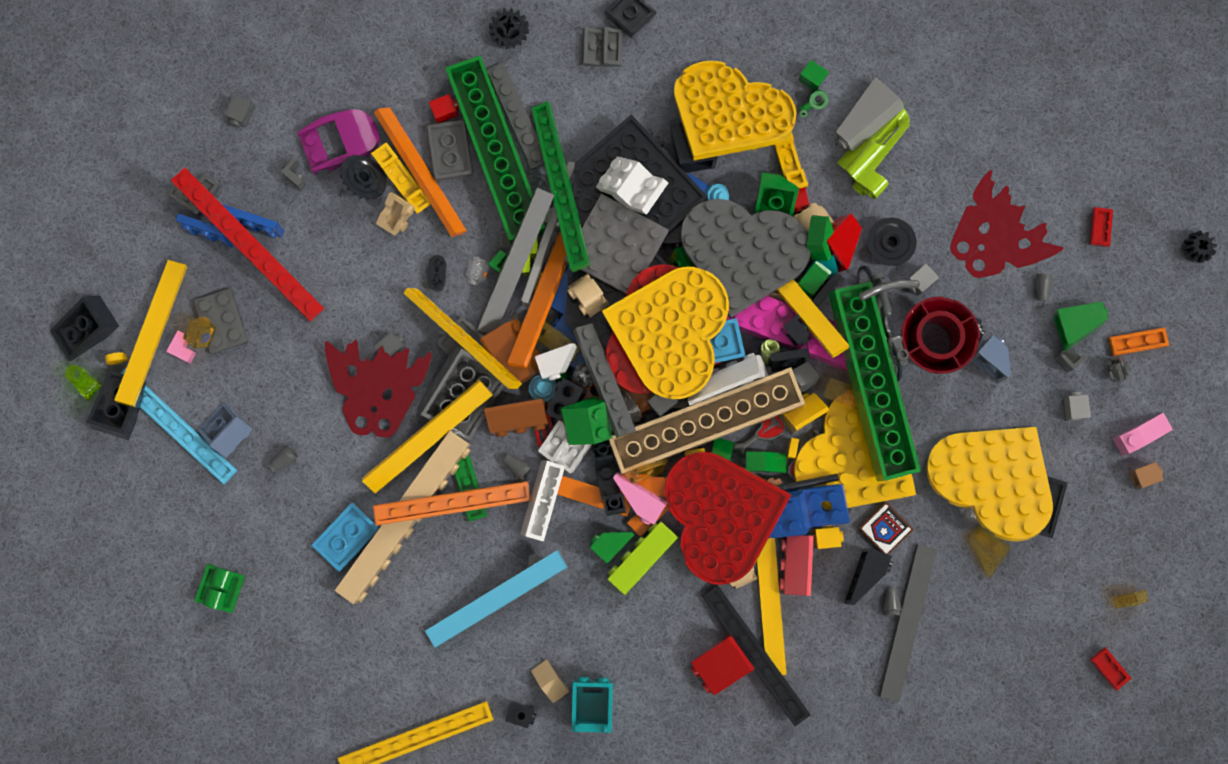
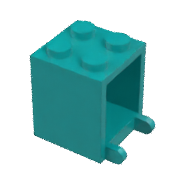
M578 676L577 680H573L571 732L612 733L613 681H609V677H597L596 681L589 680L587 676ZM583 687H603V693L583 692Z

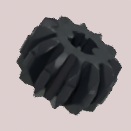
M1202 231L1189 234L1188 238L1184 240L1186 245L1182 248V250L1188 251L1185 257L1191 256V262L1196 260L1198 263H1203L1204 260L1209 261L1212 258L1211 256L1216 254L1214 248L1218 244L1212 242L1215 237L1209 238V232L1203 234Z

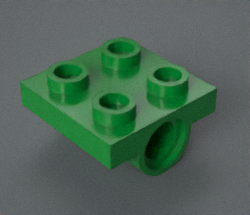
M207 564L194 602L201 603L212 609L233 613L246 576Z

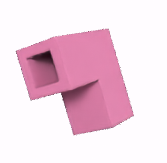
M177 331L166 351L190 364L196 354L186 348L191 337L180 331Z

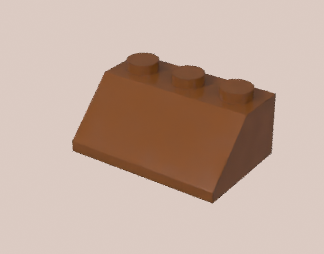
M515 319L480 338V341L489 354L523 383L540 374L535 356L540 354L535 347L527 368L514 367L507 363L522 327L520 321Z
M543 399L484 409L490 433L496 435V438L508 436L507 433L515 431V434H523L527 432L526 429L534 428V431L544 430L545 426H549L546 402Z

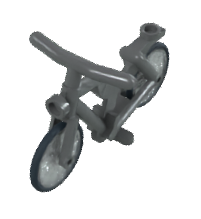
M862 265L858 269L857 283L862 284L871 281L873 288L860 293L859 299L866 300L875 295L897 382H899L903 373L902 366L908 364L907 358L909 353L906 349H903L902 336H893L889 329L887 317L891 316L892 310L887 291L897 288H917L920 286V282L918 280H898L886 283L882 281L884 279L883 273L873 275L869 267Z

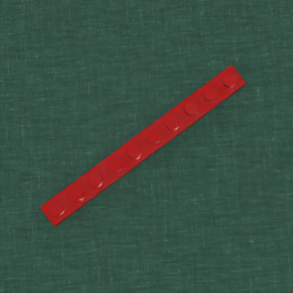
M185 167L170 180L309 322L324 309Z

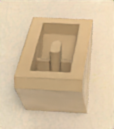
M547 659L531 670L540 688L552 703H555L569 692Z

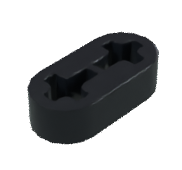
M440 255L431 257L428 267V285L435 292L442 291L446 285L447 264L444 257ZM437 260L443 263V265L439 266V272H436V267L433 265ZM436 275H438L439 281L442 282V284H438V287L432 284L436 280Z

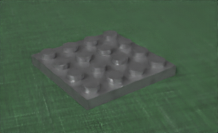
M601 194L582 227L591 265L580 270L626 294L634 277L644 269L649 268L669 230ZM566 256L564 261L568 263V258Z

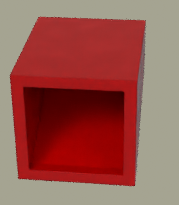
M731 635L725 636L692 660L691 664L693 666L690 667L696 677L700 676L703 679L704 683L701 685L708 694L712 692L714 696L755 669Z

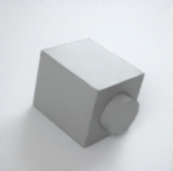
M925 264L908 279L918 280L920 286L908 289L913 294L916 293L919 296L939 277Z
M1081 392L1069 393L1070 396L1064 398L1066 421L1091 418L1088 395H1082Z

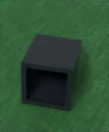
M682 122L671 126L670 132L675 160L685 173L715 168L717 156L693 160Z

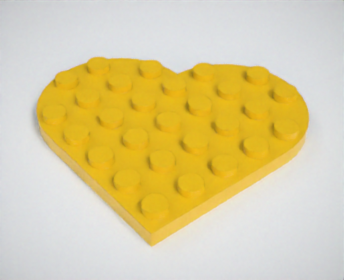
M702 61L687 67L676 80L674 86L675 103L694 161L767 147L783 141L789 136L795 126L796 107L793 100L782 89L779 91L771 87V84L761 82L748 83L745 76L737 68L732 69L725 66L726 63L719 61Z
M682 267L667 273L604 309L602 313L643 384L651 392L663 398L682 399L699 392L711 377L715 357L710 339L721 331L726 322L729 300L724 286L712 273L700 268Z
M853 389L839 395L831 403L829 411L825 414L823 423L824 434L809 440L798 453L794 464L795 481L837 473L838 481L810 487L844 484L848 508L916 495L912 474L887 481H876ZM829 501L822 502V507L830 510L832 509V504Z
M1036 427L952 434L940 440L932 449L927 460L926 471L933 490L952 505L973 508L975 517L980 525L995 534V537L1013 542L1025 541L1038 535L1048 524L1052 515L1053 502Z

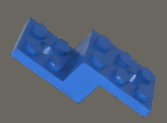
M223 204L248 230L256 233L259 230L263 231L266 236L274 239L277 236L283 238L285 230L277 222ZM178 214L176 221L181 225L180 228L186 230V233L194 236L200 234L206 240L212 242L218 240L222 242V245L233 248V244L214 225Z
M844 484L787 491L792 496L769 538L807 535L811 527L849 523L850 517ZM829 501L832 504V509H824L822 502Z

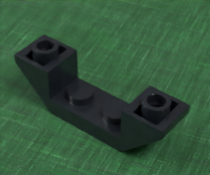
M610 441L591 444L596 477L606 516L626 513L623 495L620 493L619 486L613 478L616 471Z

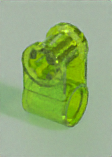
M71 365L66 369L65 376L67 380L88 401L92 399L91 396L101 389L102 384L85 368ZM79 370L80 376L79 378L75 379L74 373L75 371Z

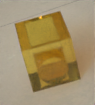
M190 318L183 339L193 348L210 347L216 327L208 318Z

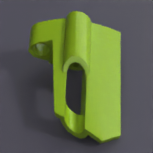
M905 108L853 152L848 149L838 160L837 164L855 181L852 186L860 195L865 196L867 194L869 197L877 199L887 188L888 181L875 172V169L910 126V118ZM899 126L898 130L889 138V140L885 144H883L886 141V139Z

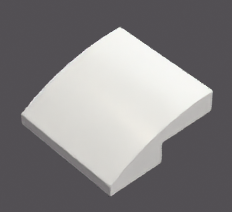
M559 420L538 451L551 462L565 466L564 469L571 474L590 449L591 444L568 445L564 424Z

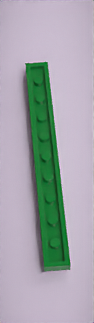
M547 101L531 109L551 192L554 195V205L569 267L572 272H575L591 264L552 107Z

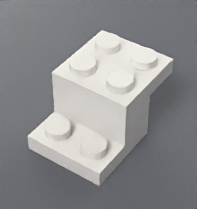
M617 156L611 162L607 172L600 178L596 188L601 192L611 194L620 204L630 210L647 215L668 185V182L663 178L653 176L638 161Z

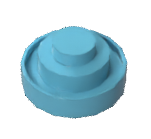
M711 184L704 192L708 196L707 200H729L728 190L722 184Z
M538 375L531 380L529 392L534 400L543 399L547 403L550 398L554 397L557 384L555 380L550 381L549 378L542 379L541 375Z

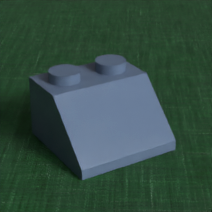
M992 335L977 348L972 361L1000 383L1011 376L1009 351L1004 340Z
M225 402L198 429L207 443L225 458L233 453L240 442L246 439L253 430Z

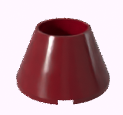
M941 296L931 297L916 304L906 315L901 329L902 345L908 351L909 359L919 368L934 374H948L960 370L973 359L980 340V330L975 316L964 304ZM925 324H936L947 332L950 346L946 354L931 352L924 345L921 332Z

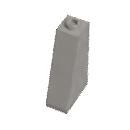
M876 77L836 131L839 137L838 143L842 148L845 149L847 147L853 152L904 109L901 99Z

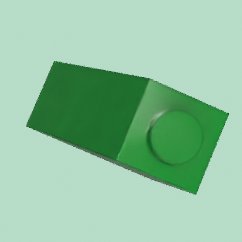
M1103 302L1057 309L1053 318L1063 351H1068L1104 325L1108 319V310L1104 308Z

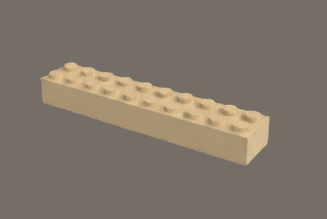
M788 368L635 427L636 431L618 438L613 435L609 441L621 473L626 474L805 406V401L792 368Z

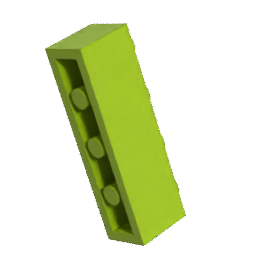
M655 522L647 530L650 534L645 539L641 537L634 544L637 548L632 553L628 551L621 558L623 563L619 567L615 565L608 572L610 576L608 580L624 595L628 593L678 538L662 522L659 524Z

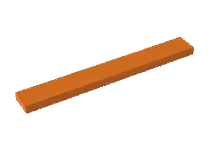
M391 108L377 109L374 112L375 116L450 236L463 235L467 232L466 228Z
M561 232L557 236L507 363L510 366L527 368L568 264L564 261L567 254Z
M528 481L373 505L375 525L377 526L531 500Z

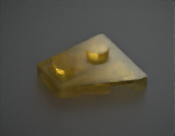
M980 524L977 525L967 540L988 578L992 577L1012 548L1001 539L995 537L990 531L984 529Z

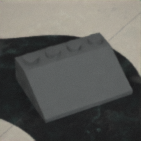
M457 343L417 409L422 416L432 420L475 382L480 380L492 392V396L450 430L470 441L485 417L484 409L492 406L504 384Z

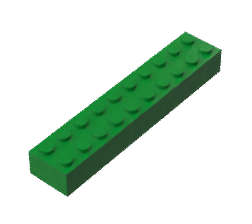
M480 55L448 66L445 69L511 245L533 194ZM542 223V226L537 236L544 234V223Z
M870 281L829 292L828 296L837 331L849 344V348L843 354L876 481H887L917 473L921 470L875 295L866 300L859 299L860 293L873 288Z

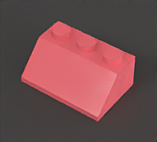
M797 535L785 537L781 541V551H784V559H781L780 562L783 578H780L779 589L783 590L782 594L811 596L813 536Z

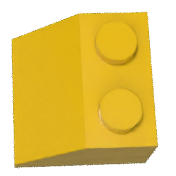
M815 393L803 395L805 406L780 415L792 434L829 411L828 406Z

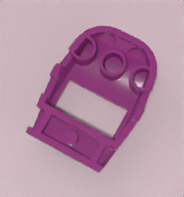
M357 109L321 117L297 132L314 175L318 174L317 171L326 169L333 171L341 168L345 159L353 155L369 157L372 155V152L378 149L380 143L379 132L374 120L364 111ZM335 121L347 154L329 161L317 128Z

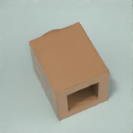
M1157 462L1128 471L1136 489H1141L1164 480L1162 468L1157 465Z

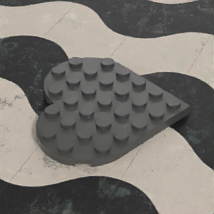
M711 199L696 205L690 210L684 219L681 229L682 248L695 268L712 273L724 286L729 300L728 317L730 319L797 278L806 267L810 258L811 251L807 247L808 234L805 228L794 217L780 211H762L751 216L742 206L725 199Z

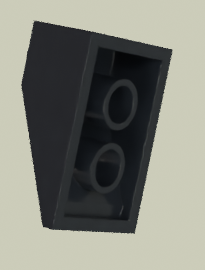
M100 295L83 296L50 332L68 361H72L108 338L119 327V324Z
M109 370L86 423L94 430L129 440L137 421L146 381H144L135 407L118 403L114 399L124 374Z
M864 548L862 550L844 604L855 605L886 575V572H890L893 565L891 555L872 548Z

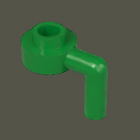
M820 89L814 90L809 96V101L799 107L800 116L806 117L807 111L811 108L818 110L825 108L828 104L826 92ZM821 96L822 99L821 101H816L815 97Z

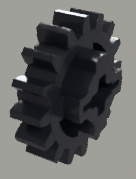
M503 8L502 14L497 11V17H491L493 23H489V28L492 29L489 33L490 36H493V42L498 41L499 47L504 44L505 49H508L509 45H512L513 49H515V44L521 46V40L526 41L527 36L525 34H529V29L527 28L529 23L525 21L526 16H520L519 10L514 13L513 8H510L509 12ZM510 23H511V28H510V30L508 31V34H507V30H506V29H508V27L510 26Z

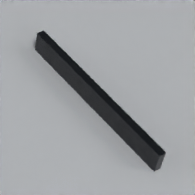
M716 585L702 595L727 633L733 637L753 665L755 672L792 724L797 726L811 716L721 588Z

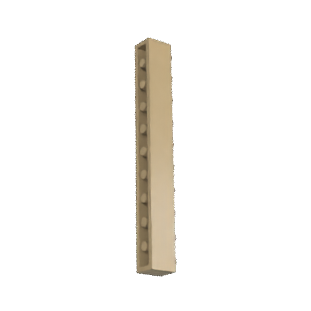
M449 431L400 501L435 496L439 490L442 491L448 483L446 479L449 475H454L458 470V462L469 455L471 451L469 447L471 445L452 431ZM423 518L381 525L335 591L352 604L362 603L368 595L366 591L369 586L373 587L379 580L377 575L381 570H386L391 563L389 559L392 554L396 555L402 548L400 543L404 538H409L414 531L413 525L416 522L419 523Z

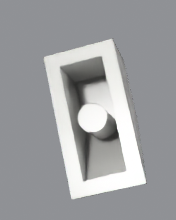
M568 344L535 356L542 379L549 378L552 381L560 378L561 373L566 372L577 348L576 344Z

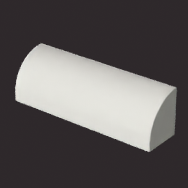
M541 461L520 535L544 541L565 466L550 461Z

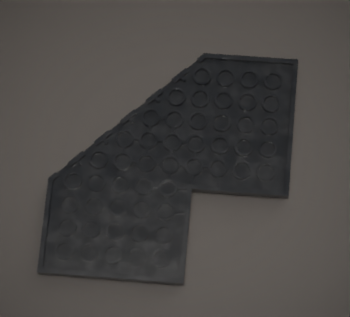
M632 114L575 163L573 196L581 228L601 194L618 202L611 194L601 192L596 188L600 178L607 172L611 162L617 156L638 161L653 176L663 178L668 182V185L647 215L640 212L637 213L668 229L669 232L685 219L690 210L708 199V196ZM656 254L649 267L668 264ZM569 267L568 286L587 273L581 270L572 272ZM589 275L603 292L602 295L609 303L604 309L625 298L626 294ZM567 292L566 325L573 332L575 328L593 323L605 353L613 330L602 313L604 309L591 318L588 314L583 315L578 307L580 305L578 299L575 298L573 300Z

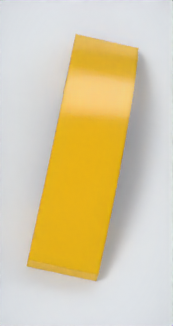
M791 132L783 141L774 145L781 172L785 179L797 187H808L804 169L801 168L794 146L793 133Z
M387 142L371 153L406 201L415 207L417 214L431 205L420 186Z

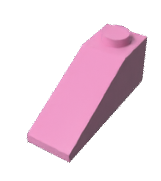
M1164 413L1113 438V441L1123 456L1146 446L1173 429Z
M617 472L613 478L636 514L640 516L639 519L648 525L650 523L654 525L667 501Z

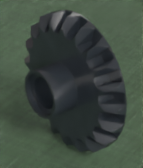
M353 155L342 163L339 170L341 172L340 178L343 179L342 184L347 186V190L353 192V196L358 195L359 199L374 200L383 194L387 184L386 176L382 168L374 160L362 155Z
M884 218L875 223L868 233L867 247L870 255L873 256L874 260L888 267L904 264L913 256L916 250L917 239L915 232L908 223L901 219ZM887 240L894 241L895 247L888 246Z

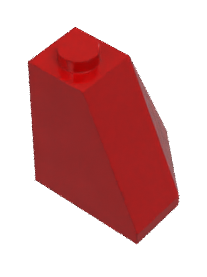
M852 213L839 217L834 221L835 225L832 226L834 233L827 240L830 253L834 255L838 272L849 268L862 230Z

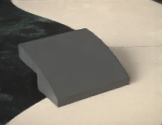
M585 27L582 39V65L621 66L622 30L604 27L603 30Z

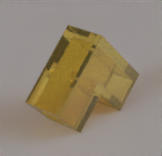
M1146 589L1112 597L1115 609L1148 602Z

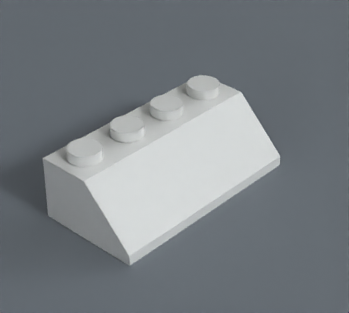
M752 353L744 356V360L739 363L737 361L727 363L726 368L722 370L719 368L713 369L707 384L699 392L688 397L689 405L692 406L769 376L760 355L755 356Z

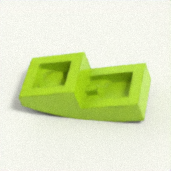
M538 236L523 268V276H529L531 273V258L536 257L538 252Z

